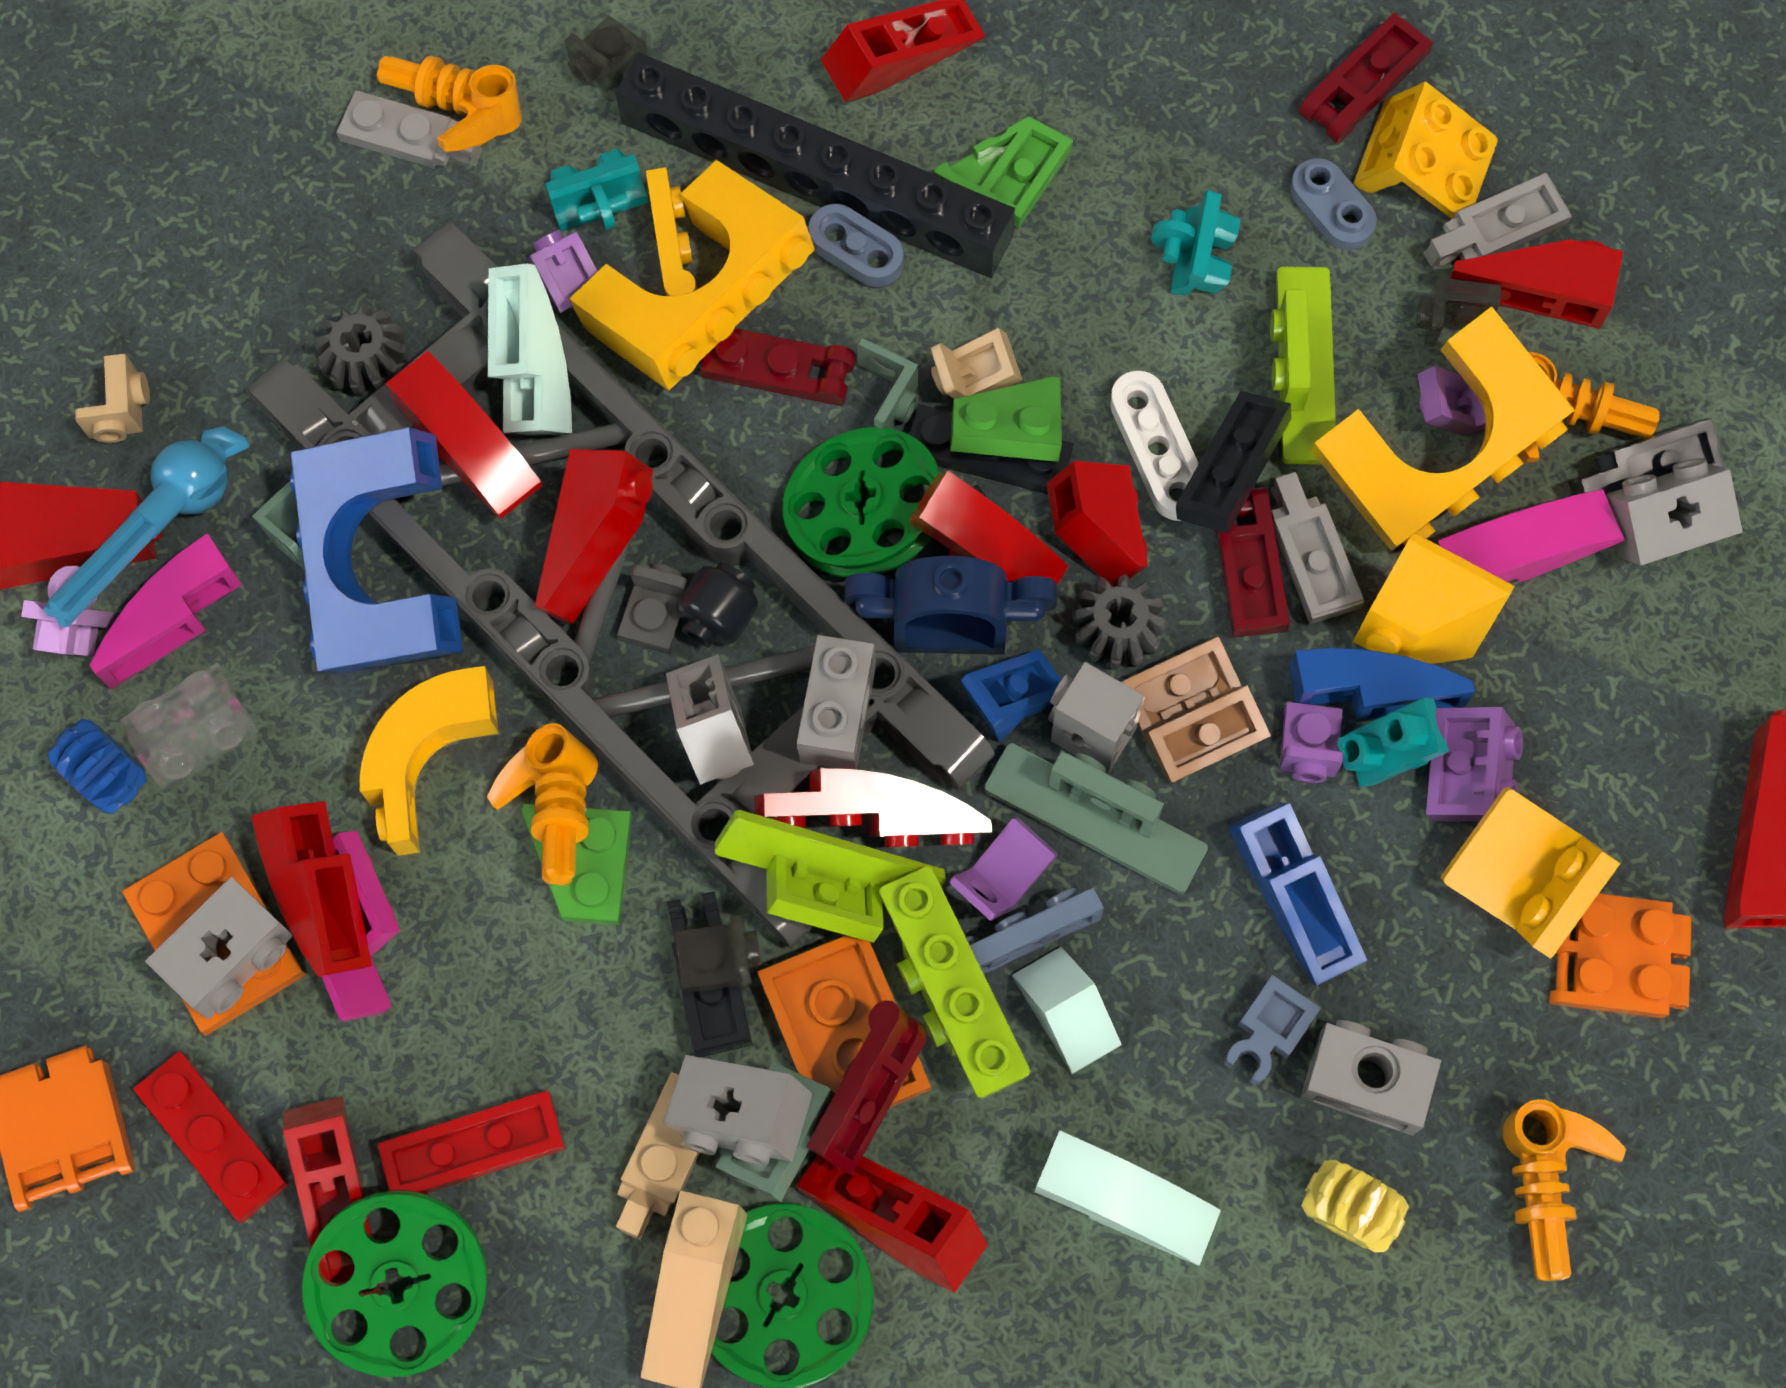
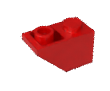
M1073 461L1046 483L1055 534L1100 577H1104L1112 586H1117L1119 576L1125 573L1128 579H1131L1148 566L1147 544L1142 536L1137 508L1138 495L1133 486L1130 465Z

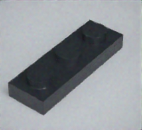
M1240 391L1176 503L1178 520L1228 534L1291 420V403Z
M918 404L909 434L930 451L938 467L1048 494L1046 483L1069 465L1074 443L1062 440L1059 462L950 451L952 412Z

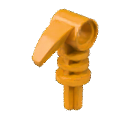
M432 55L426 57L421 64L392 56H383L379 61L377 79L380 83L414 92L415 100L419 106L430 109L438 105L442 110L451 111L454 109L455 113L466 116L437 137L438 145L445 152L461 151L473 146L482 145L496 136L513 132L521 124L522 113L516 79L513 72L504 66L488 65L476 71L469 68L461 70L458 65H445L442 58Z
M1529 352L1575 411L1567 416V424L1574 426L1577 419L1585 420L1586 433L1597 435L1602 426L1644 439L1651 437L1656 431L1660 418L1659 411L1656 408L1613 396L1615 386L1613 383L1604 381L1597 391L1591 389V380L1583 378L1580 385L1572 383V374L1567 372L1564 373L1561 380L1557 379L1556 368L1547 357L1539 353ZM1535 442L1518 454L1526 464L1537 462L1540 458L1538 446Z
M557 723L546 724L531 735L526 746L502 769L487 797L492 806L499 810L526 789L535 785V795L537 798L534 811L536 815L531 820V834L537 841L543 843L542 879L549 885L558 884L566 886L572 882V878L576 874V843L583 841L588 836L589 822L585 816L586 802L584 798L586 797V787L592 782L597 773L598 760L589 748L562 725Z
M1532 1100L1510 1114L1503 1126L1504 1142L1509 1151L1520 1158L1521 1165L1512 1168L1513 1176L1523 1178V1186L1515 1189V1196L1525 1199L1526 1202L1525 1208L1514 1212L1515 1223L1528 1224L1534 1274L1537 1280L1560 1281L1570 1278L1571 1275L1565 1222L1577 1219L1576 1208L1568 1204H1562L1561 1195L1570 1192L1569 1184L1559 1182V1174L1568 1171L1565 1159L1566 1152L1569 1148H1578L1620 1163L1623 1161L1626 1148L1615 1136L1593 1120L1578 1113L1561 1109L1556 1104L1547 1100ZM1524 1117L1536 1118L1545 1126L1547 1131L1545 1145L1534 1144L1526 1138L1522 1129Z

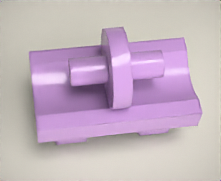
M65 566L53 574L48 584L49 599L80 568L79 566ZM97 596L69 627H62L58 624L55 617L47 616L43 608L47 603L24 600L21 617L37 619L33 650L93 656L96 648L98 627L111 628L116 613L92 610L91 607L96 603Z

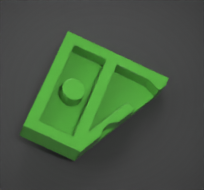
M1028 116L1008 127L1003 135L990 137L973 147V154L949 166L947 162L939 165L934 171V175L1014 207V226L1020 228L1071 153L1073 140Z
M1048 377L954 399L951 414L950 451L1059 462L1062 447L1060 377Z
M523 804L522 813L542 864L543 843L537 841L531 834V820L536 815L534 804ZM586 808L585 816L589 822V832L583 841L576 843V874L569 885L560 886L554 884L550 885L563 921L620 925L632 814L631 811Z

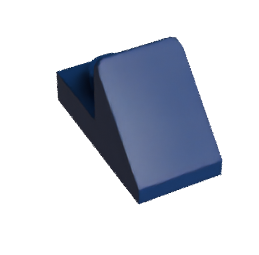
M1040 649L968 673L961 681L969 701L998 742L1008 736L1023 718L1054 707L1050 701L1061 682V678Z

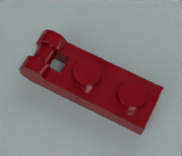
M1394 12L1306 97L1298 113L1310 123L1314 120L1327 129L1326 136L1339 145L1354 130L1356 125L1430 54L1433 42ZM1335 97L1347 105L1341 112L1329 104Z
M734 328L729 337L720 341L703 358L700 373L701 378L843 406L848 392V386L845 384L846 375L853 372L857 354L852 349L842 345L824 347ZM812 367L825 368L824 378L819 380L811 379Z
M1265 487L1252 489L1237 518L1250 516L1252 525L1235 526L1234 522L1228 534L1216 530L1233 638L1287 632L1290 626L1270 501Z
M889 1000L880 1001L870 1011L868 1024L871 1031L856 1058L848 1065L841 1085L827 1110L819 1117L814 1133L806 1146L833 1166L850 1175H853L926 1041L924 1026L913 1017L907 1016L902 1008Z

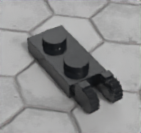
M715 891L702 894L703 901L701 905L704 918L708 921L710 934L689 939L686 927L688 925L685 907L681 905L680 899L667 902L675 939L671 946L695 1057L710 1056L753 1045L728 931L723 929Z

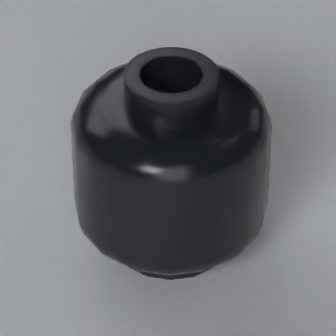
M720 562L717 567L705 566L700 568L676 604L679 616L686 623L682 628L684 634L707 648H710L713 642L725 645L736 642L758 609V600L753 592L756 587L755 583L743 572L726 563Z

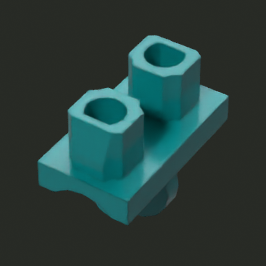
M617 148L602 153L596 161L597 166L578 172L576 167L566 165L551 171V181L545 183L561 232L601 219L607 231L616 228L613 214L649 203L641 178L639 164L634 154L625 156Z
M1207 190L1203 194L1202 204L1189 207L1185 212L1177 209L1173 210L1170 220H1163L1154 224L1151 234L1152 242L1164 250L1162 259L1165 262L1175 263L1170 294L1187 296L1193 289L1218 294L1228 285L1233 265H1231L1230 261L1211 255L1212 246L1227 250L1234 244L1239 233L1241 219L1219 209L1221 194Z
M1423 697L1338 739L1339 751L1343 752V766L1347 771L1356 772L1359 787L1376 785L1407 770L1422 767L1428 764L1430 760L1449 752L1447 742L1437 726L1434 698Z

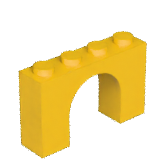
M715 160L680 193L692 224L730 251L724 267L714 279L703 287L687 294L660 296L643 290L615 269L605 264L569 298L582 326L589 333L668 391L683 377L689 375L696 368L698 362L720 341L729 337L734 328L757 305L765 302L771 292L791 272L800 268L808 256L815 250L802 215L718 160Z
M1492 306L1447 340L1440 349L1476 394L1484 411V440L1479 452L1469 464L1460 469L1445 473H1429L1417 470L1404 463L1393 453L1359 409L1317 440L1310 449L1391 551L1401 543L1406 545L1413 532L1425 539L1436 531L1429 523L1446 509L1452 517H1455L1479 498V495L1473 488L1491 476L1498 484L1524 464L1518 456L1520 452L1533 442L1542 450L1568 430L1562 420L1574 412V408Z

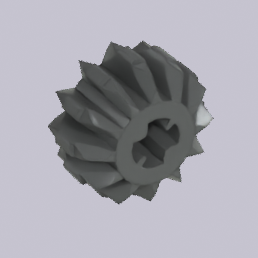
M363 302L357 314L351 315L348 309L341 306V320L335 322L324 319L323 328L327 335L315 338V347L320 354L317 363L322 373L330 376L334 387L342 391L350 386L353 393L361 397L366 389V383H372L377 391L384 385L381 379L383 376L393 378L400 372L397 364L408 362V352L405 345H403L406 336L402 327L397 325V323H393L391 315L384 309L373 314L370 306Z
M1125 573L1119 576L1117 587H1112L1109 581L1101 577L1096 583V593L1084 590L1079 597V603L1082 608L1073 611L1072 624L1081 628L1075 637L1077 645H1092L1089 659L1092 663L1100 660L1104 653L1111 654L1109 664L1113 670L1120 667L1122 655H1126L1128 661L1137 667L1142 664V651L1155 654L1160 646L1157 636L1164 634L1167 627V621L1158 616L1162 612L1164 605L1161 598L1146 599L1150 588L1147 581L1138 584L1135 589L1129 588V579ZM1113 615L1115 621L1118 615L1127 617L1129 619L1128 627H1126L1125 622H1122L1121 628L1112 626L1110 624L1111 616Z

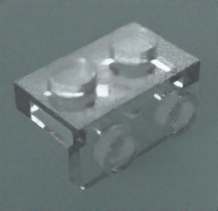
M218 662L203 671L189 675L178 686L154 700L141 703L133 712L120 719L135 755L162 790L173 787L259 735L256 724L243 707L230 680Z

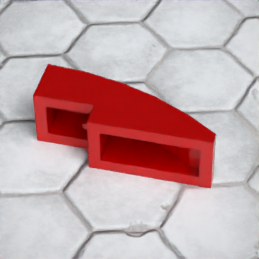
M426 351L385 383L395 406L420 431L436 435L438 456L500 520L542 487L540 479L501 430L429 351Z
M948 470L936 475L908 521L949 548L951 556L977 558L998 565L1006 572L1008 582H1013L1018 578L1027 576H1041L1053 579L1058 585L1069 567L1030 530Z
M326 802L282 806L252 815L260 855L272 891L293 937L317 976L321 977L371 967L372 962L350 853L340 855L335 853Z

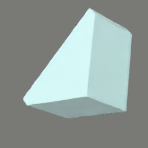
M1062 947L1057 948L1012 975L1071 1074L1076 1073L1122 1045L1095 983Z

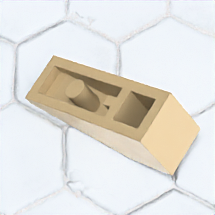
M680 1190L663 1252L640 1378L676 1388H702L748 1216L738 1204Z

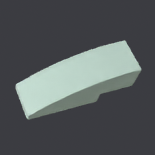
M528 263L489 268L488 377L503 379V433L526 436L571 434V396L565 355L559 328L535 265Z
M1060 1130L1035 1189V1193L1089 1216V1219L1197 1266L1201 1263L1221 1211L1165 1179Z

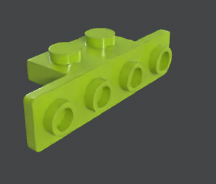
M1279 267L1276 273L1277 309H1272L1270 338L1271 342H1278V358H1274L1272 363V390L1280 391V401L1291 403V420L1281 437L1282 462L1285 464L1322 465L1310 449L1317 440L1336 427L1330 270L1327 267Z
M743 810L733 812L715 841L716 855L766 869L768 914L873 943L884 929L883 901L879 893L882 886L925 866L933 869L941 887L946 882L945 870L942 868Z
M925 866L882 886L879 890L880 897L902 941L905 960L897 963V966L910 994L913 995L921 991L930 1012L923 1014L922 1019L934 1045L938 1047L946 1043L951 1056L957 1055L969 1083L979 1099L990 1096L1027 1078L1030 1074V1068L933 869Z

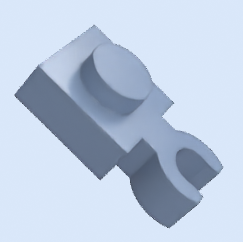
M1272 975L1238 1024L1241 1029L1252 1036L1250 1039L1241 1040L1231 1047L1226 1055L1224 1065L1231 1068L1241 1055L1246 1054L1254 1057L1257 1061L1258 1069L1252 1076L1250 1083L1257 1086L1270 1072L1272 1065L1270 1052L1273 1050L1287 1059L1321 1008Z

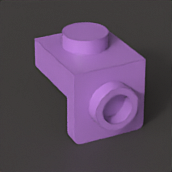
M1433 366L1418 373L1421 392L1419 403L1425 423L1459 435H1470L1485 428V415L1482 405L1461 375L1438 366Z

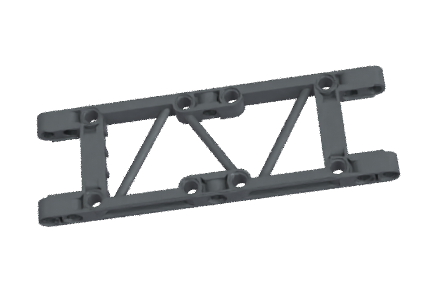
M447 221L415 247L411 254L421 270L431 279L430 286L463 319L417 358L426 351H429L469 395L476 399L477 395L475 392L492 379V377H488L489 268H496L498 266L453 223ZM558 325L567 365L569 386L609 425L514 447L526 463L530 466L568 457L570 449L597 450L626 443L624 451L629 452L643 463L650 457H664L666 461L662 465L651 468L653 470V488L649 501L658 509L663 506L686 529L687 538L714 563L719 564L721 562L736 566L749 560L826 636L874 644L876 658L875 673H886L894 681L884 689L872 688L863 739L879 725L930 776L941 778L947 785L958 791L995 756L994 750L984 736ZM281 358L245 388L250 398L260 410L300 450L404 428L419 430L395 406L386 384L348 415L301 366H292L284 358ZM446 463L439 464L442 486L463 481ZM395 499L380 503L365 515L442 596L456 598L458 612L783 944L791 948L814 927L768 914L766 869L718 856L715 854V841H709L702 837V832L706 825L714 821L727 823L736 810L755 814L754 795L807 792L810 789V770L820 768L832 769L800 763L797 738L804 705L751 752L754 765L742 769L733 777L722 779L694 804L611 719L612 717L671 703L668 682L591 699L595 691L596 682L590 661L631 540L588 601L575 640L573 641L545 612L536 608L535 602L501 570L486 568L469 575ZM724 527H735L741 531L738 536L731 540H721L715 537V534ZM494 596L504 597V602L499 608L493 611L480 610L481 605L486 599ZM815 645L727 666L724 669L732 688L809 670L812 666ZM571 669L579 672L575 681L567 686L552 684L555 676L563 670Z

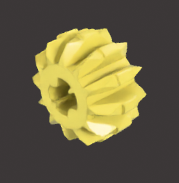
M1336 1160L1324 1161L1318 1172H1314L1305 1190L1307 1193L1301 1205L1306 1215L1313 1218L1315 1222L1328 1228L1331 1232L1342 1236L1347 1241L1356 1243L1362 1248H1367L1373 1252H1385L1392 1241L1398 1238L1405 1224L1404 1218L1409 1208L1405 1198L1399 1195L1396 1190L1383 1184L1381 1180L1375 1179L1363 1171H1359L1346 1163H1340Z

